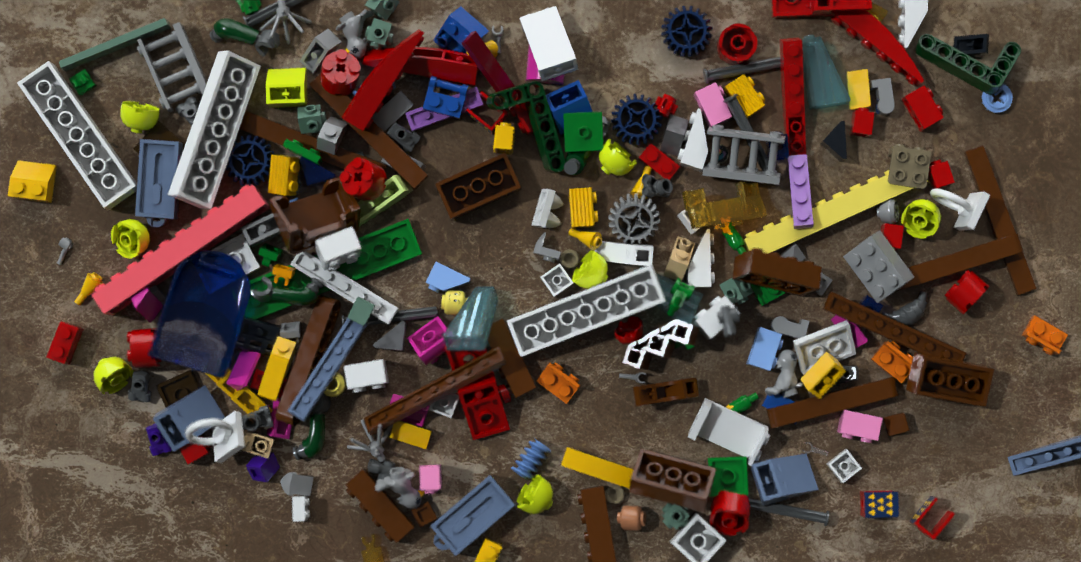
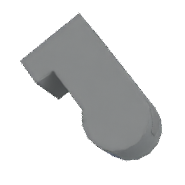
M891 78L872 80L869 83L870 91L875 90L877 103L875 110L879 115L886 116L893 111L895 106Z
M783 316L774 318L770 323L772 331L796 339L806 336L809 325L807 320L801 319L798 324L788 321Z

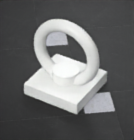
M936 188L930 191V195L935 201L958 211L959 217L954 228L959 231L974 230L990 197L985 192L970 193L968 198L964 199L942 189Z
M238 411L232 412L223 420L205 419L191 424L185 432L186 439L193 444L213 445L215 462L218 463L224 462L245 447L241 412ZM212 427V437L201 438L193 435L198 429Z

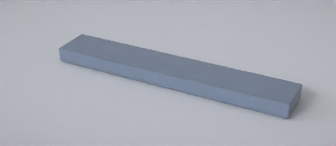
M347 318L291 404L288 413L303 422L306 421L365 330L367 323L365 326H362Z

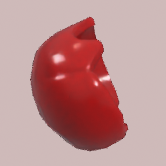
M630 316L627 322L620 321L614 332L615 338L624 345L640 340L643 336L642 320L639 317Z

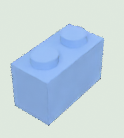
M758 327L746 364L766 371H771V368H775L778 359L775 355L777 350H781L784 339H781L782 334Z

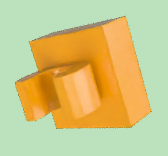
M276 264L272 271V274L276 275L274 283L277 284L279 277H283L285 279L284 286H287L290 278L294 276L296 268Z

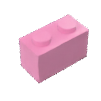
M716 82L694 93V97L708 127L720 125L732 118L730 108L726 102H723L725 93L721 86H717Z
M841 410L837 432L842 433L843 438L853 439L854 436L861 437L860 441L872 443V440L878 441L883 418Z
M441 464L421 465L420 490H425V494L437 493L438 489L442 488Z

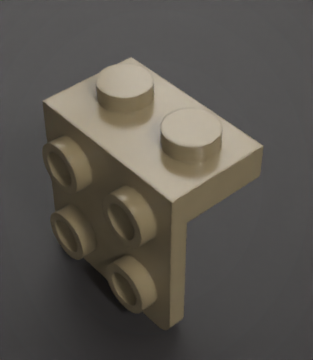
M903 144L892 146L888 154L891 157L888 183L917 189L926 188L931 151H925L926 149L922 147L906 148L907 146Z

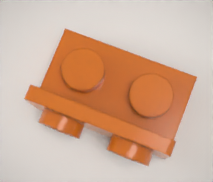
M1034 315L1022 336L1026 338L1025 341L1033 346L1039 345L1043 348V352L1053 356V354L1061 353L1060 348L1068 334Z
M886 341L871 360L902 384L910 374L913 356L908 353L906 355L900 351L901 347L894 341Z
M556 362L553 365L549 363L536 382L567 404L580 387L578 384L579 379L571 373L569 376L562 372L564 368Z

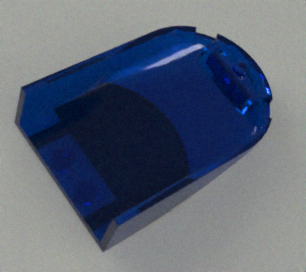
M201 251L181 262L173 276L148 356L224 378L231 362L251 290L249 278L237 260L222 252Z

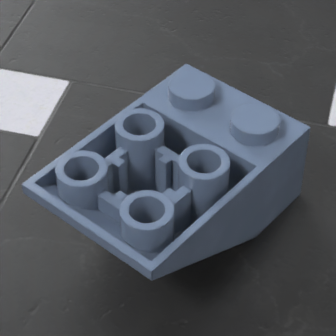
M204 385L156 413L153 420L174 452L189 443L185 432L191 424L205 419L223 420L225 415L207 386ZM211 427L198 429L193 435L198 437Z
M807 453L769 459L752 464L751 471L762 506L818 491Z

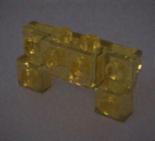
M758 182L736 183L737 198L706 203L704 188L682 192L685 211L689 213L691 229L714 226L715 230L725 228V224L730 223L732 227L743 225L745 220L767 216L765 205L760 196Z

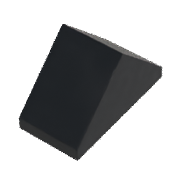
M989 34L954 36L953 47L973 58H983L988 54Z
M840 121L820 143L839 161L847 159L845 121Z

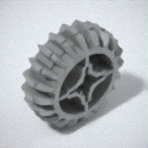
M637 193L634 194V198L627 194V200L620 197L621 204L615 201V208H610L612 214L608 216V219L611 221L609 227L613 228L612 234L618 233V240L624 237V243H627L629 239L631 244H634V240H638V243L642 244V238L648 242V235L654 237L655 233L653 230L659 229L657 224L660 223V218H658L660 213L655 211L657 205H651V199L645 201V195L638 199ZM635 206V208L631 211L624 210L628 207ZM642 208L649 213L650 221L641 216ZM637 215V219H635L631 225V219H633ZM619 217L628 223L627 230L620 225ZM638 227L644 228L641 231L633 232Z

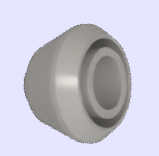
M894 199L882 202L880 207H877V217L882 222L888 224H896L898 222L899 206Z

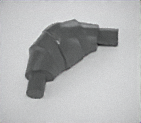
M920 291L918 300L914 299L913 302L900 307V309L893 311L892 314L883 311L882 315L906 326L915 325L924 316L927 305L925 301L928 293Z

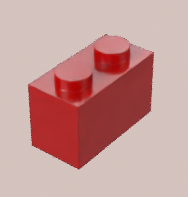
M925 85L901 99L920 132L944 118L940 105H936L933 100L934 95L932 91L926 88Z
M60 321L46 358L70 365L84 329Z

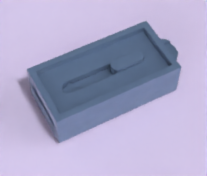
M140 139L135 216L146 217L148 224L152 227L163 226L167 219H178L179 199L169 196L168 193L182 156L183 143ZM159 218L160 221H153V219Z
M490 474L431 525V528L437 533L434 537L435 546L440 550L450 549L456 556L515 506V503ZM439 538L442 539V541L445 543V545H443V544L440 542Z

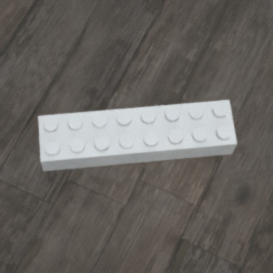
M219 51L217 53L168 193L169 196L201 209L212 208L258 76L260 65L231 51Z
M50 61L46 62L17 82L105 209H112L137 191V182L53 63Z
M649 265L507 320L520 357L667 300L654 266Z

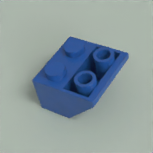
M460 6L448 16L433 41L442 49L467 53L461 44L471 32L476 31L481 39L484 40L489 30Z
M579 80L546 95L553 121L560 135L564 134L563 113L593 112Z

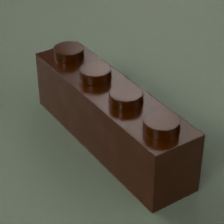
M503 318L483 327V333L481 334L484 343H489L492 350L500 347L507 364L497 370L502 379L506 377L509 383L506 385L510 396L514 395L517 398L535 389L536 386L522 357H520Z
M362 469L345 484L347 486L346 491L353 499L356 497L361 502L358 505L365 513L370 512L373 516L372 521L377 527L382 526L385 529V536L391 542L395 541L397 543L415 525L384 490L380 492L375 490L377 482L365 469Z
M601 485L580 489L581 493L577 494L579 505H583L584 513H580L582 525L586 524L587 532H584L585 544L589 543L590 551H587L588 562H616L604 487Z

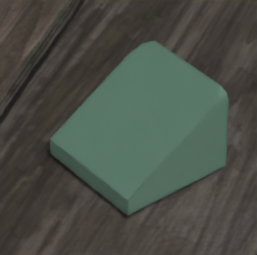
M357 297L348 318L365 326L371 317L375 305Z

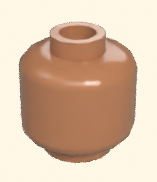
M626 505L622 508L621 512H618L617 523L621 524L622 529L625 531H640L646 525V511H643L640 506Z

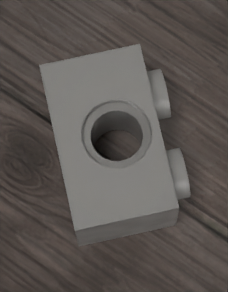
M273 213L241 228L251 247L281 234Z

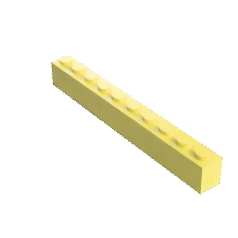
M888 170L884 172L885 176L881 178L874 176L868 179V184L863 186L860 183L849 188L850 192L844 194L841 191L832 195L833 199L828 202L823 199L815 203L816 207L812 208V228L794 229L793 217L787 215L780 219L781 223L774 225L772 222L763 226L764 230L759 233L754 230L745 234L744 246L747 252L752 250V248H760L765 253L774 252L914 188L889 184Z

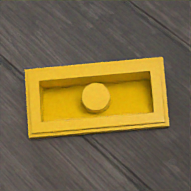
M868 69L846 72L850 110H857L858 108L869 109L871 107Z
M398 421L393 424L390 438L427 449L432 431Z

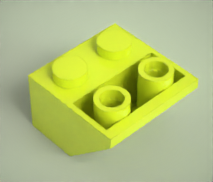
M306 68L268 69L266 104L270 108L307 106Z

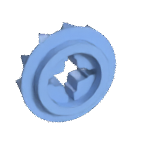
M1002 84L998 92L994 94L997 95L1001 92L999 97L1001 102L997 101L992 104L994 97L984 92L982 93V104H984L986 110L993 113H1002L1010 107L1013 99L1012 92L1005 84Z

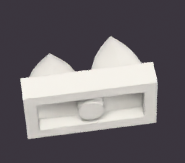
M551 189L541 190L532 226L554 228L561 225L558 217L550 212L551 209L563 206L561 198L555 194L556 191Z

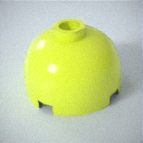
M123 101L120 116L125 126L131 128V132L142 133L143 130H149L156 125L160 109L146 103L141 105L135 101Z
M608 139L603 144L602 151H599V161L603 165L601 169L608 175L611 173L616 176L625 175L636 166L637 162L635 159L631 161L629 159L631 154L617 142L611 144V139Z
M919 199L913 201L905 208L902 213L901 222L902 225L904 223L908 234L915 238L924 239L936 233L941 224V213L935 203L930 200Z
M128 219L120 221L112 227L111 241L112 244L116 243L118 247L116 251L121 256L131 259L141 255L148 248L150 235L143 223L138 220Z
M590 250L581 259L582 265L579 269L576 267L572 276V281L584 289H590L603 284L608 278V275H606L608 265L604 257Z
M116 356L108 357L98 362L93 378L102 394H105V392L113 394L128 384L126 380L129 376L133 377L134 371L124 359Z
M536 474L533 479L530 478L532 482L529 486L525 483L517 497V503H519L517 507L529 514H539L544 510H548L553 504V489L550 483L542 476Z

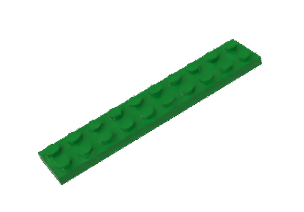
M409 219L357 238L361 246L360 257L351 264H347V262L340 264V267L336 270L353 281H357L423 255ZM298 269L295 270V274L290 278L287 286H284L285 279L283 277H279V281L276 284L274 283L276 275L272 274V272L263 275L272 282L274 288H300L302 285L306 287L308 283H312V278ZM263 276L229 288L241 320L243 316L257 320L293 305L272 299L269 302L256 300L251 295L250 290L256 289L259 292H263L268 288L261 280ZM323 285L322 289H318L319 293L317 296L331 291V289Z

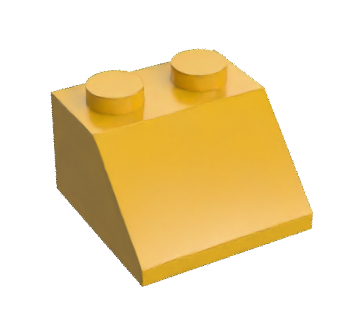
M18 161L10 176L8 196L14 199L52 203L57 165Z

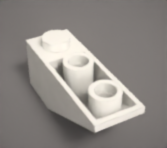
M928 0L898 1V6L901 8V16L899 15L898 18L901 34L898 36V42L905 50L908 48L928 11Z
M698 108L696 113L692 112L689 123L692 126L690 131L686 130L683 139L686 145L684 149H680L677 159L680 160L679 165L701 172L708 154V147L701 109Z
M710 229L705 231L686 270L687 284L690 286L694 285L695 288H710L711 283L715 282V274L711 272V264H714V253H711L710 246L714 245V234H710Z
M602 241L601 246L595 250L607 262L644 266L652 265L653 245Z

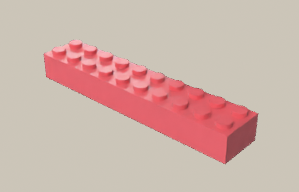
M254 185L242 187L238 195L226 198L222 206L210 209L206 217L194 220L191 223L192 226L187 230L185 228L181 229L175 234V238L170 241L167 239L159 244V249L154 252L151 250L144 254L143 260L138 263L135 261L126 267L128 270L121 274L119 272L110 278L111 281L106 285L103 283L97 286L91 296L102 312L106 315H115L132 303L131 296L146 288L149 289L154 285H159L191 263L192 260L201 256L270 209V205L259 189Z

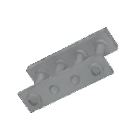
M180 22L173 24L175 31H172V34L146 45L142 39L137 40L139 43L137 50L141 57H145L162 97L159 98L160 104L163 109L166 108L170 113L174 111L172 103L195 93H202L203 95L207 85L206 78L185 29ZM174 41L180 42L182 46L179 49L180 51L155 62L152 61L149 54L150 51ZM187 58L189 65L186 69L160 79L156 69L179 59ZM190 75L195 77L197 82L194 83V86L169 97L167 96L164 86Z
M712 125V127L708 128L707 134L713 135L711 160L708 164L704 165L703 176L779 185L781 173H777V170H775L778 143H784L786 136L782 135L781 132L775 131L766 134L724 129L722 125ZM721 136L732 137L730 163L727 167L720 166L718 163ZM740 138L752 139L749 166L746 169L739 168L737 165ZM759 140L771 142L768 169L766 171H759L756 168Z

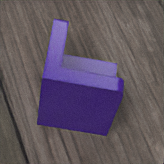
M271 452L269 458L255 455L248 462L246 468L254 481L268 482L278 471L280 465L274 453Z

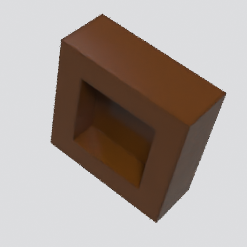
M429 501L411 510L420 527L438 518Z

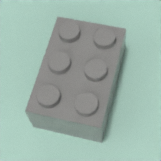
M880 230L843 256L877 303L914 278Z

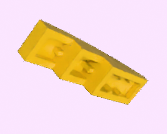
M219 358L217 359L213 374L206 373L208 363L202 368V371L247 414L267 405L248 385L240 390L227 385V380L232 370Z
M569 447L566 448L561 466L630 489V479L634 469Z

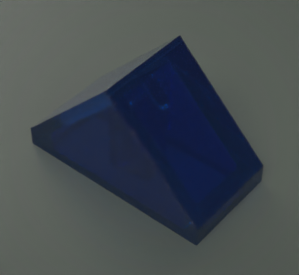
M304 157L300 158L305 179L310 188L324 184L329 179L337 178L336 174Z

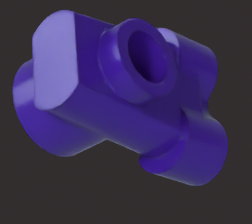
M156 423L146 428L151 444L149 449L152 456L172 451Z

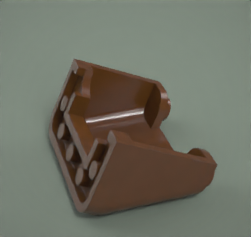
M340 177L327 180L321 193L290 203L288 198L283 195L270 199V208L290 254L295 255L314 249L316 240L349 227H353L355 233L359 229L361 208L355 198L344 190Z

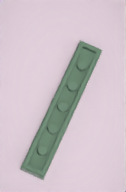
M165 18L60 60V67L64 71L71 70L138 42V39L144 40L171 29V26Z

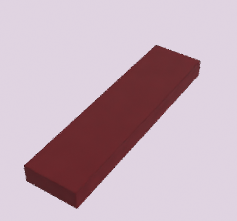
M476 31L471 32L461 44L495 92L514 87L515 85ZM513 91L512 98L517 93L516 91Z

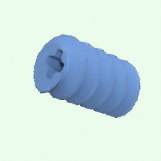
M535 439V442H528L531 448H524L527 455H519L522 461H515L518 468L511 467L514 472L524 479H533L534 476L531 471L538 472L535 465L542 466L540 458L547 459L544 452L551 453L550 448Z

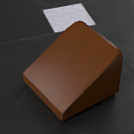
M904 412L883 418L888 436L909 431Z

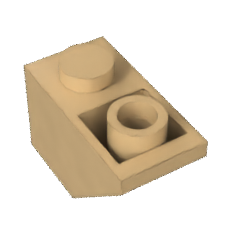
M677 236L663 274L664 276L674 280L680 278L682 281L689 265L695 242Z
M243 430L245 447L241 450L269 458L274 439L252 431Z

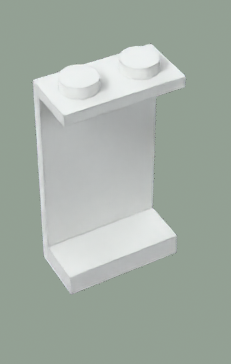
M556 6L520 18L522 29L533 53L541 81L578 70L576 57Z
M705 398L689 430L688 438L695 440L699 436L741 456H747L749 459L748 465L752 466L754 460H759L762 453L760 448L762 444H767L770 434H768V426Z

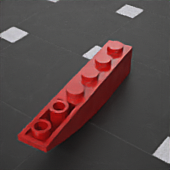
M867 10L832 11L829 15L835 25L844 27L849 36L859 39L861 45L868 50H873L876 53V57L881 61H887L891 65V69L898 74L902 73L906 77V81L911 85L916 84L919 86L924 81L903 46Z
M418 29L403 40L372 70L343 113L342 118L361 131L370 127L373 122V114L375 112L378 113L383 106V98L385 95L389 96L394 88L392 86L395 79L399 80L404 72L403 66L412 60L414 56L413 50L416 46L419 47L424 40L423 31Z
M800 38L779 39L787 156L806 154L802 40Z
M395 47L366 51L363 65L376 67ZM415 47L412 52L414 53L412 60L409 63H405L402 68L408 74H416L428 78L435 76L438 79L466 85H475L479 70L467 53L428 47Z

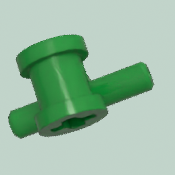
M677 278L670 292L673 294L667 311L668 316H674L676 311L680 310L684 300L688 302L695 288L694 285L681 282L680 278Z

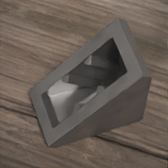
M670 114L660 151L678 157L689 120Z
M401 321L375 342L373 346L379 349L404 351L407 324Z

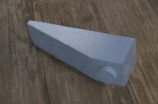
M1081 435L1009 456L1008 460L1013 476L1081 458Z

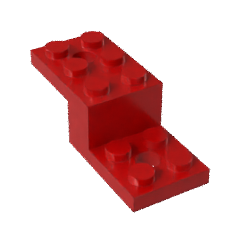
M771 0L772 18L829 16L832 11L872 9V0H796L792 3L787 0Z
M482 334L445 345L452 371L470 362L464 360L466 355H473L474 358L472 360L487 353ZM493 371L458 389L473 440L510 430ZM485 414L491 415L489 420L481 419Z

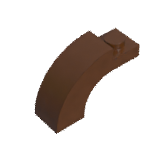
M696 377L633 387L636 406L699 396Z

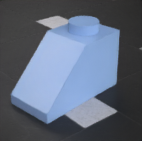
M435 262L426 283L429 284V289L438 293L439 290L445 292L468 284L471 279Z

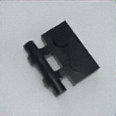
M243 316L238 336L245 338L244 342L236 340L234 347L240 348L244 352H258L263 357L265 355L270 356L272 349L267 348L268 344H275L281 326ZM254 340L262 343L261 346L251 344L250 341Z

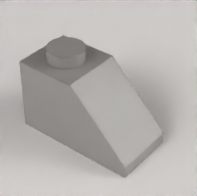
M327 29L313 39L300 62L314 74L322 66L325 57L335 52L342 41Z
M334 117L327 119L318 135L317 149L335 155L349 124Z

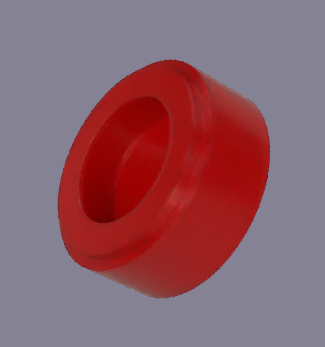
M505 384L499 385L498 390L504 403L511 402L512 399Z

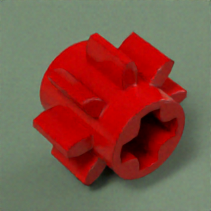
M664 94L662 98L658 96L655 105L657 109H660L658 111L660 112L659 114L664 117H669L670 114L674 115L678 108V105L675 104L677 100L667 94Z

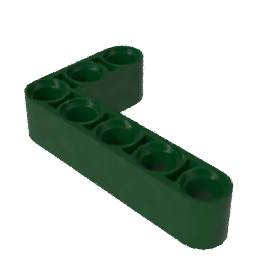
M924 34L919 38L915 52L919 57L982 92L994 95L998 92L1018 59L1021 47L1016 42L1007 43L992 68L930 34ZM973 72H977L979 76L974 75Z
M532 81L490 94L487 97V105L492 110H501L525 102L545 170L548 172H561L566 162L543 85L538 81ZM531 85H533L536 89L534 95L530 93ZM513 91L518 93L516 101L512 98ZM496 96L501 100L499 106L494 102ZM537 104L541 106L539 114L535 110ZM542 122H544L547 127L545 132L541 130ZM547 141H550L552 143V148L550 150H548L546 147ZM553 159L557 161V167L555 169L552 167Z

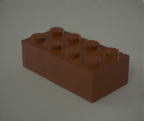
M506 152L435 183L451 221L521 190Z
M752 248V250L743 252V254L735 257L732 279L802 296L820 288L822 267L815 265L811 261L801 262L795 257L785 258L781 257L779 253H765L760 248Z
M914 352L906 390L917 395L986 407L994 369L985 365Z
M641 449L630 479L629 492L705 513L715 479L716 468Z

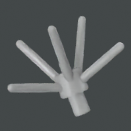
M277 0V14L265 23L260 30L263 31L275 21L270 34V38H273L279 21L282 20L286 42L290 44L287 20L290 19L301 33H304V30L294 18L309 24L311 20L291 13L289 7L286 6L285 0Z
M362 419L361 424L371 443L366 445L351 438L350 441L358 446L348 445L347 448L370 451L372 456H376L378 461L382 462L386 459L383 454L384 448L382 444L390 433L393 424L387 428L383 436L382 425L379 424L377 440L375 441L368 433L365 421Z

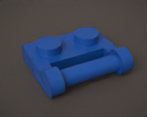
M431 76L423 110L460 119L469 85L463 84L461 86ZM439 87L458 92L460 97L456 98L434 92V89Z

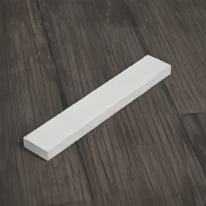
M306 251L296 254L290 264L352 303H355L357 297H360L374 304L375 307L372 315L388 325L399 310L396 306L337 270L329 271L328 269L324 271L320 260Z

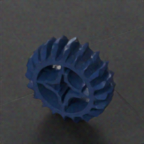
M682 6V12L675 8V14L669 12L668 16L670 19H664L667 25L664 24L661 29L665 30L661 33V36L668 37L663 40V43L667 44L670 42L667 49L671 50L674 47L673 54L676 55L679 50L681 51V57H684L685 52H687L688 57H691L692 51L695 55H698V48L704 51L705 46L703 44L709 45L710 43L706 38H712V34L709 31L713 28L712 26H706L710 23V19L703 20L706 17V13L700 16V9L698 8L696 12H693V6H690L689 11H686V7ZM682 18V26L676 28V30H671L673 23ZM689 18H692L695 21H697L700 27L698 25H692L689 21ZM685 25L687 30L691 31L689 33V37H687L686 32H682L684 31ZM702 33V38L696 44L691 45L692 36ZM673 36L682 38L685 45L679 44Z
M633 94V100L627 95L626 103L623 99H620L619 103L621 106H614L618 112L613 111L611 113L612 116L617 117L611 119V123L617 124L612 127V130L619 129L616 136L619 137L623 134L622 142L629 138V145H632L633 140H636V145L639 146L640 139H642L644 144H647L646 137L653 140L654 137L651 133L658 135L659 131L656 128H661L662 126L661 123L656 122L662 120V116H656V114L660 113L658 112L660 109L654 110L653 108L656 107V103L654 102L650 105V97L647 101H644L643 94L640 96V99H637V94ZM639 105L644 107L645 109L637 112L629 106ZM625 110L629 121L623 127L621 114ZM649 113L652 117L650 129L646 127L644 118ZM632 115L636 118L641 116L639 121L641 124L638 122L632 123ZM638 128L643 133L632 134L628 130Z
M247 135V141H245L243 136H240L241 142L238 143L235 140V146L232 148L227 162L229 165L226 166L225 170H231L228 176H235L233 179L235 183L240 180V185L244 186L247 181V185L251 186L252 181H254L255 185L258 186V179L265 182L266 179L263 176L265 174L269 176L270 157L275 153L274 151H268L271 146L269 144L265 145L266 141L264 139L259 142L258 136H255L253 141L251 135ZM251 146L247 153L237 154L244 147ZM257 147L264 154V162L256 158ZM252 157L256 163L248 164L243 159H250ZM235 160L242 162V174L237 171ZM253 168H262L258 173L248 176Z

